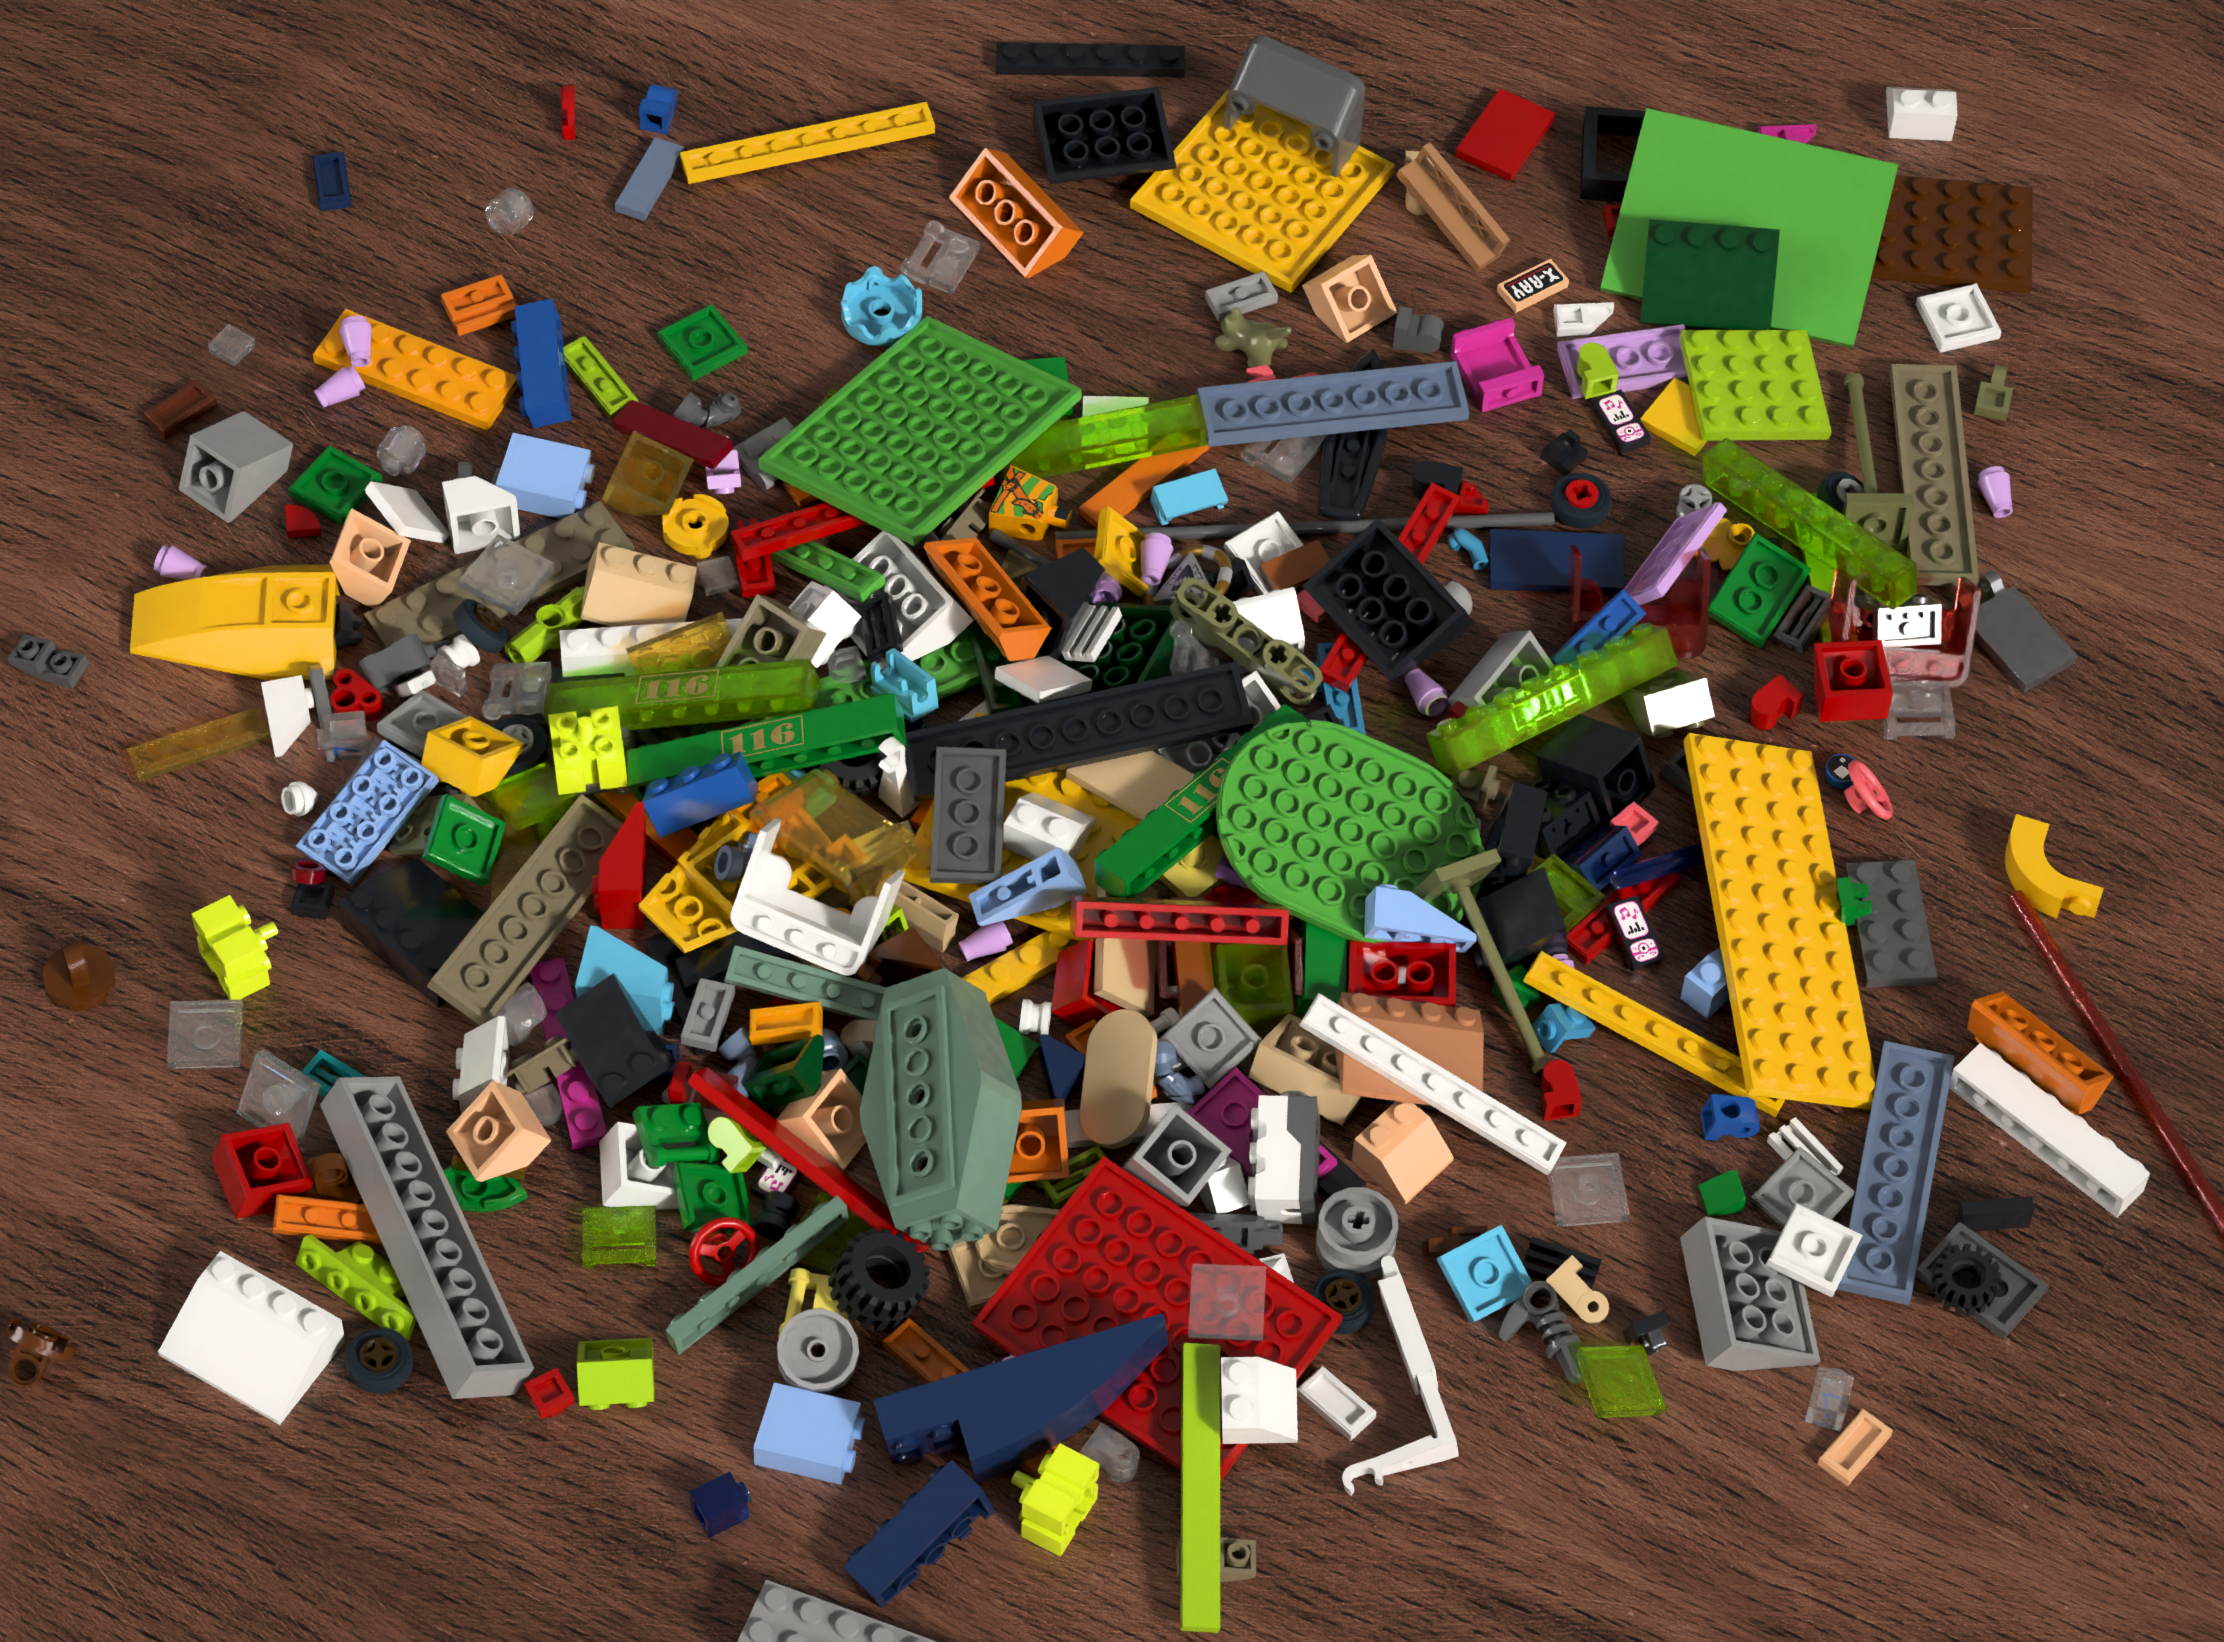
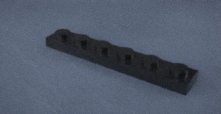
M997 42L996 74L1185 78V46Z

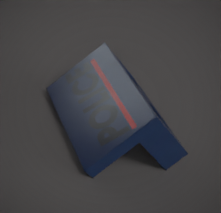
M1601 825L1555 865L1558 870L1575 871L1586 893L1596 894L1640 857L1642 853L1627 826Z

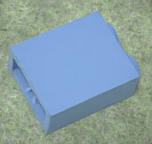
M512 433L495 486L515 495L517 509L563 519L576 513L577 509L582 510L584 508L587 491L584 490L586 483H592L595 472V465L590 464L591 450Z
M774 1383L753 1447L754 1465L841 1485L845 1472L851 1473L854 1467L856 1451L852 1449L855 1439L861 1440L865 1431L866 1418L861 1417V1403Z

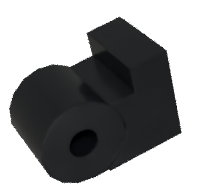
M1431 461L1419 463L1413 471V495L1418 499H1422L1431 483L1458 495L1462 482L1463 467Z

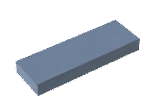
M655 137L616 201L615 212L645 221L680 163V152L684 151V146Z

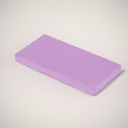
M1684 324L1558 342L1557 351L1572 399L1585 398L1581 391L1582 378L1577 374L1576 368L1580 348L1584 344L1592 342L1599 343L1606 348L1619 373L1616 391L1621 389L1622 392L1668 386L1674 377L1684 383H1689L1679 341L1681 331L1685 330Z
M1721 502L1713 503L1681 516L1674 521L1624 588L1639 606L1665 595L1727 512Z

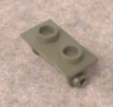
M981 489L974 498L972 496L956 509L961 513L956 520L950 517L938 531L943 536L940 540L977 537L978 534L968 526H972L980 533L989 522V511L993 505L990 501H983L979 498L985 491L984 489Z
M559 1034L543 1043L541 1046L544 1051L533 1057L529 1052L513 1061L514 1069L506 1073L505 1076L516 1075L518 1081L514 1084L517 1091L522 1094L526 1092L531 1094L551 1081L545 1068L549 1066L554 1076L558 1077L571 1068L578 1066L579 1058L574 1049L569 1046L568 1043L570 1041L568 1037L563 1039Z

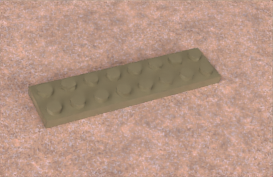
M1891 364L1890 382L1901 493H1913L1914 499L1906 542L1910 585L1965 586L1967 584L1977 587L1979 571L1957 365Z
M599 501L364 613V620L383 649L411 634H417L420 642L426 645L444 639H449L453 642L455 637L463 634L453 620V612L465 599H473L482 603L501 619L586 578L588 564L598 542L634 551V545L604 504Z
M581 794L430 980L427 987L481 1026L492 1020L592 895V875H599V860L621 828L622 823Z

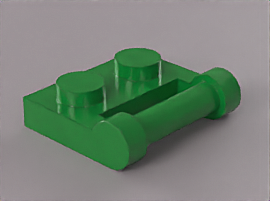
M701 1103L638 1106L633 1111L634 1122L650 1167H663L665 1163L701 1160L705 1164L718 1162L720 1149L711 1144L709 1140V1127ZM696 1142V1146L664 1148L660 1145Z

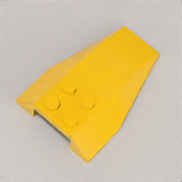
M783 773L768 775L757 783L759 787L755 801L718 815L714 823L700 833L695 845L688 852L685 851L680 856L675 868L660 879L638 906L639 910L685 954L738 931L731 922V911L744 876H740L735 882L718 880L715 876L714 864L717 853L722 846L736 847L737 842L745 843V835L748 832L759 834L760 830L773 819L778 818L782 820L771 853L783 857L790 864L792 877L788 889L811 899L818 897L868 861L869 855L847 834L836 840L801 807L800 789Z

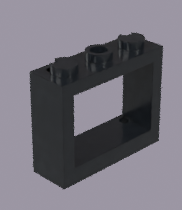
M1585 107L1582 127L1580 199L1610 202L1623 201L1629 174L1596 172L1597 133L1639 136L1646 111Z
M1517 782L1513 783L1487 835L1484 848L1485 852L1496 848L1502 861L1482 879L1475 901L1526 875L1533 861L1548 792Z

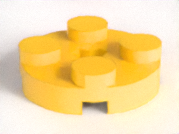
M693 494V499H686L684 501L683 497L675 499L667 506L662 516L663 539L665 543L682 554L693 555L698 559L709 557L712 551L717 550L723 545L729 535V520L726 515V509L717 499L707 495ZM698 521L702 522V527L697 529L690 528V525H688L689 523L695 524Z

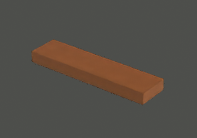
M1170 897V900L1206 901L1205 897ZM1172 941L1180 1018L1214 989L1210 942Z

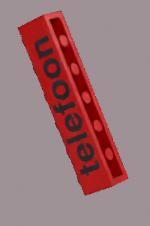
M1071 896L1070 932L1074 937L1287 945L1289 909L1283 905Z

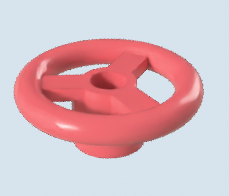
M1858 760L1851 761L1848 765V772L1853 785L1844 790L1845 797L1851 807L1859 814L1870 808L1879 818L1884 820L1890 819L1893 815V808L1888 795L1878 779L1865 764Z

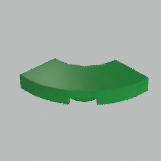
M452 1164L443 1170L461 1210L491 1212L502 1210L528 1198L527 1191L514 1178L497 1176L479 1182L469 1171L452 1169Z

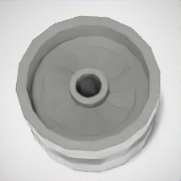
M1348 1187L1332 1194L1323 1203L1318 1215V1229L1316 1232V1255L1322 1266L1327 1271L1339 1269L1354 1271L1365 1277L1366 1280L1380 1276L1383 1273L1381 1267L1382 1258L1385 1256L1394 1257L1396 1248L1398 1214L1392 1203L1381 1193L1365 1187Z
M823 1308L808 1309L793 1316L783 1327L777 1343L778 1369L789 1386L831 1395L843 1389L854 1376L859 1357L858 1337L851 1324L839 1313ZM814 1347L817 1351L824 1348V1355L822 1357H814L811 1354V1348Z

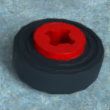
M1583 472L1571 473L1562 477L1555 484L1551 495V505L1558 520L1567 526L1579 529L1591 528L1600 524L1607 517L1611 505L1609 488L1598 477Z

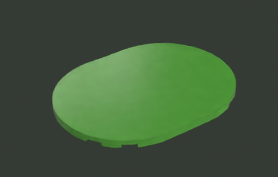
M1328 721L1286 722L1266 729L1263 733L1247 742L1235 755L1222 777L1218 790L1216 821L1220 841L1229 862L1243 882L1269 904L1283 905L1289 909L1290 915L1349 941L1368 943L1390 942L1364 938L1365 898L1376 886L1389 884L1397 886L1398 890L1413 892L1435 869L1485 852L1478 830L1479 824L1472 808L1452 787L1453 783L1446 776L1428 763L1356 730ZM1482 880L1470 887L1474 899H1476L1480 890ZM1457 893L1446 894L1426 901L1456 922H1459L1466 914Z

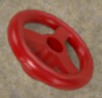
M720 1217L704 1224L692 1238L688 1252L690 1267L696 1277L708 1285L722 1286L729 1275L735 1271L732 1260L735 1256V1248L745 1238L748 1242V1255L740 1268L743 1269L754 1261L759 1253V1241L753 1228L743 1220L734 1217ZM733 1228L736 1230L729 1236L725 1231L718 1229ZM726 1246V1249L723 1252L718 1253V1250L721 1247ZM699 1255L709 1256L710 1259L720 1262L724 1276H717L707 1272L700 1262Z

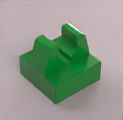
M1851 877L1836 878V896L1840 904L1841 923H1845L1846 926L1855 925V919L1872 913V901L1862 902L1858 900L1859 898L1869 897V885L1852 883Z

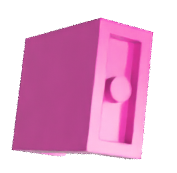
M1513 318L1495 320L1487 325L1473 329H1464L1453 335L1450 355L1453 361H1457L1459 372L1481 413L1542 394L1544 373L1540 365L1531 367L1514 335L1515 322Z

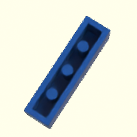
M551 298L515 306L516 320L511 321V328L514 339L518 340V346H514L513 349L517 365L521 367V371L516 372L517 383L524 396L519 398L521 413L523 417H529L533 428L572 420L561 317L555 303Z

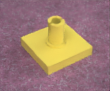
M1211 834L1158 879L1179 897H1201L1212 892L1213 888L1225 883L1221 878L1215 876L1224 852L1221 841Z

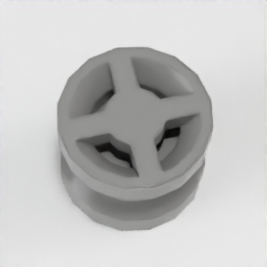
M1696 484L1684 487L1679 494V503L1676 511L1677 517L1679 518L1711 505L1712 495L1706 487Z

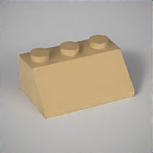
M598 542L588 564L580 619L610 627L685 622L693 596L697 567Z
M1288 1013L1259 1043L1248 1078L1260 1083L1264 1088L1274 1090L1280 1094L1285 1091H1301L1308 1096H1317L1319 1113L1325 1119L1343 1125L1357 1110L1363 1097L1341 1094L1335 1047L1300 1027L1302 1019Z

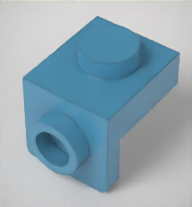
M1563 1003L1548 1004L1532 1025L1537 1039L1547 1053H1554L1564 1040L1588 1038L1596 1029L1588 1016Z

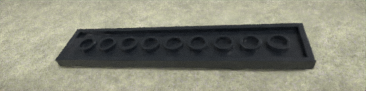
M1236 661L906 732L905 764L914 802L934 798L936 747L1007 749L1005 782L1250 730L1253 729L1254 723Z

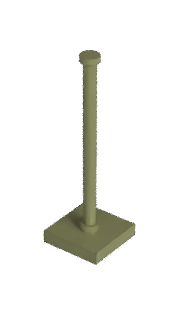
M1851 373L1845 377L1844 385L1849 391L1864 493H1846L1842 511L1843 517H1841V535L1838 534L1840 538L1837 539L1838 548L1905 550L1914 507L1913 493H1878L1862 393L1864 378L1859 373ZM1846 519H1848L1849 544H1847V543H1848V536H1847V520H1846Z
M1495 848L1435 869L1412 893L1425 902L1446 894L1457 893L1533 1062L1531 1069L1534 1074L1543 1072L1544 1066L1551 1059H1546L1470 890L1472 885L1479 883L1502 861Z

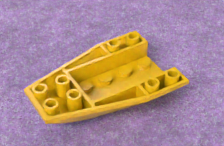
M330 564L270 565L189 579L147 589L134 594L130 653L263 680H277L302 675L303 680H309L308 665L320 663L325 680L333 679L336 670L337 653L334 639L336 596H340L341 585Z

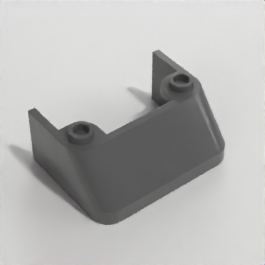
M1258 35L1247 46L1227 92L1224 128L1230 131L1242 114L1249 115L1253 113L1257 103L1310 126L1311 138L1315 146L1322 151L1332 154L1331 176L1337 177L1360 145L1365 86L1357 76L1269 37Z

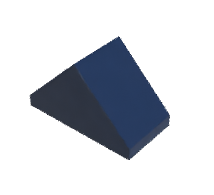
M1047 1034L1039 1035L1038 1055L1050 1099L1064 1098V1105L1066 1107L1083 1084L1086 1056Z

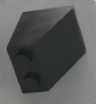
M1084 547L1025 574L1019 590L1051 627L1038 651L1042 657L1050 656L1057 661L1062 655L1061 651L1089 605H1092L1105 572V568Z
M1579 713L1535 754L1542 778L1554 779L1591 792L1601 822L1605 825H1610V821L1633 801L1639 804L1656 787L1641 735Z
M1545 867L1537 869L1476 901L1507 971L1518 964H1521L1526 971L1529 970L1540 951L1550 956L1562 953L1568 955L1566 927ZM1468 918L1461 921L1462 926L1474 933ZM1476 938L1475 946L1477 950L1472 951L1476 969L1478 972L1484 970L1487 981H1493L1495 978Z

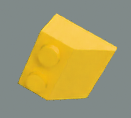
M469 716L427 733L421 765L435 774L439 782L448 783L460 789L462 794L476 797L498 786L522 752L524 743Z

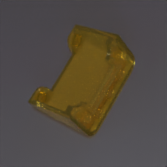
M825 768L822 771L814 769L759 802L749 815L758 832L773 819L778 818L782 820L773 848L780 847L782 850L788 848L827 877L833 888L837 891L840 889L844 893L848 892L851 897L848 902L854 907L865 896L878 897L884 882L898 869L903 870L918 854L912 841L914 835L906 826L901 823L895 826L839 785V780L829 770Z

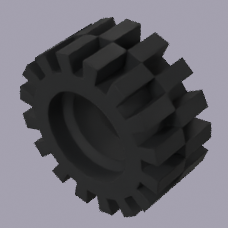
M1958 1244L1953 1245L1950 1252L1948 1249H1945L1941 1257H1938L1931 1277L1932 1293L1936 1292L1935 1300L1938 1303L1945 1300L1943 1308L1947 1311L1953 1306L1956 1307L1954 1314L1961 1315L1962 1309H1966L1967 1316L1974 1315L1975 1309L1981 1313L1985 1311L1986 1305L1990 1307L1993 1303L2000 1284L2001 1272H1998L1999 1264L1997 1261L1991 1263L1993 1255L1989 1252L1985 1256L1981 1255L1983 1248L1977 1246L1976 1251H1971V1244H1964L1962 1250H1960ZM1956 1271L1970 1272L1979 1279V1285L1972 1289L1963 1288L1953 1281L1952 1274Z

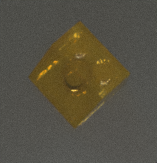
M633 431L607 485L601 502L630 516L668 515L694 459Z

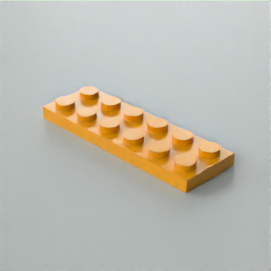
M345 309L313 353L314 363L334 371H339L342 367L346 369L352 366L339 334V329L341 328V322L345 318L363 315ZM363 316L372 326L371 362L367 366L354 368L362 381L487 431L518 387L516 375Z

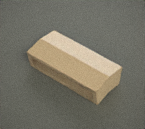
M886 872L875 882L872 896H880L884 882L893 875L891 872ZM902 880L894 904L902 908L908 927L913 926L927 944L943 953L956 938V925L959 914Z

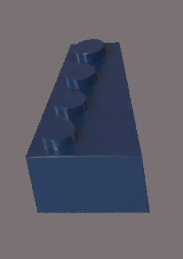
M953 1460L946 1466L941 1465L936 1468L928 1478L929 1483L919 1492L910 1494L902 1503L901 1510L892 1519L884 1520L876 1528L874 1537L865 1546L857 1547L849 1555L847 1564L843 1567L849 1577L880 1608L884 1607L918 1578L920 1571L917 1568L922 1564L925 1566L935 1564L942 1558L949 1541L956 1538L962 1541L972 1532L970 1525L980 1515L987 1520L996 1512L983 1489Z

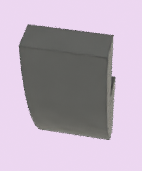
M25 634L22 635L7 658L10 665L31 676L70 689L75 687L89 665L86 656L83 654L56 649L52 640Z

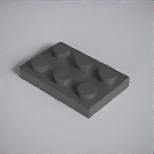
M1959 1221L1916 1269L1915 1277L1931 1288V1277L1938 1257H1941L1945 1249H1948L1950 1252L1953 1245L1958 1244L1960 1250H1962L1964 1244H1971V1251H1976L1977 1246L1983 1248L1981 1253L1983 1256L1989 1252L1993 1255L1991 1263L1997 1261L1999 1264L1998 1272H2001L2000 1284L1991 1306L1988 1307L1986 1305L1985 1311L1981 1313L1975 1309L1974 1315L1970 1317L2004 1340L2046 1293L2048 1284ZM1956 1271L1952 1274L1953 1281L1963 1288L1972 1289L1979 1285V1279L1970 1272Z

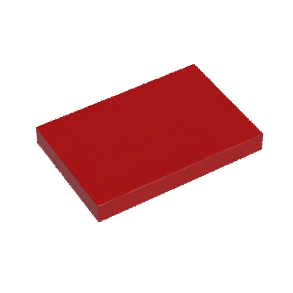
M1500 88L1456 148L1455 157L1508 181H1512L1555 121L1556 113Z

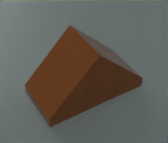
M913 926L876 946L871 951L882 959L875 971L881 977L907 981L941 969V961Z

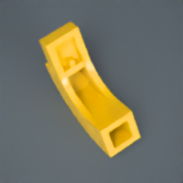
M2016 814L2005 850V867L2015 890L2032 907L2056 919L2060 908L2069 910L2076 915L2094 918L2104 888L2066 877L2057 872L2048 863L2044 854V841L2050 824Z

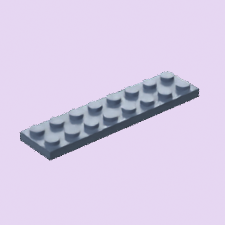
M1457 361L1210 386L1197 389V399L1208 447L1468 420L1469 408Z
M1888 1041L1883 1043L1848 1227L1861 1234L1862 1237L1837 1290L1905 1305L1910 1304L1955 1057L1953 1055Z

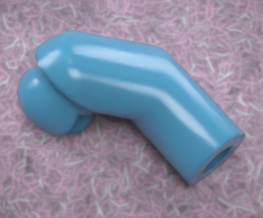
M1464 528L1454 529V533L1447 536V543L1454 551L1459 550L1461 547L1468 551L1475 570H1483L1489 566V560L1480 539Z

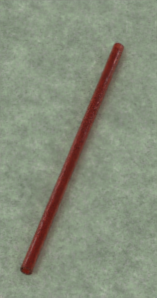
M2023 891L2012 893L2007 899L2224 1239V1205Z

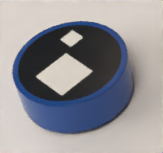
M1836 754L1830 757L1824 771L1826 781L1831 786L1839 789H1847L1852 786L1853 782L1848 772V765L1856 759L1846 754Z

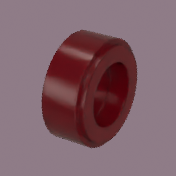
M297 860L291 864V880L301 884H320L325 881L326 866L323 863L314 860Z

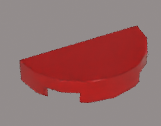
M568 84L561 88L562 137H564V140H575L576 89L575 84Z

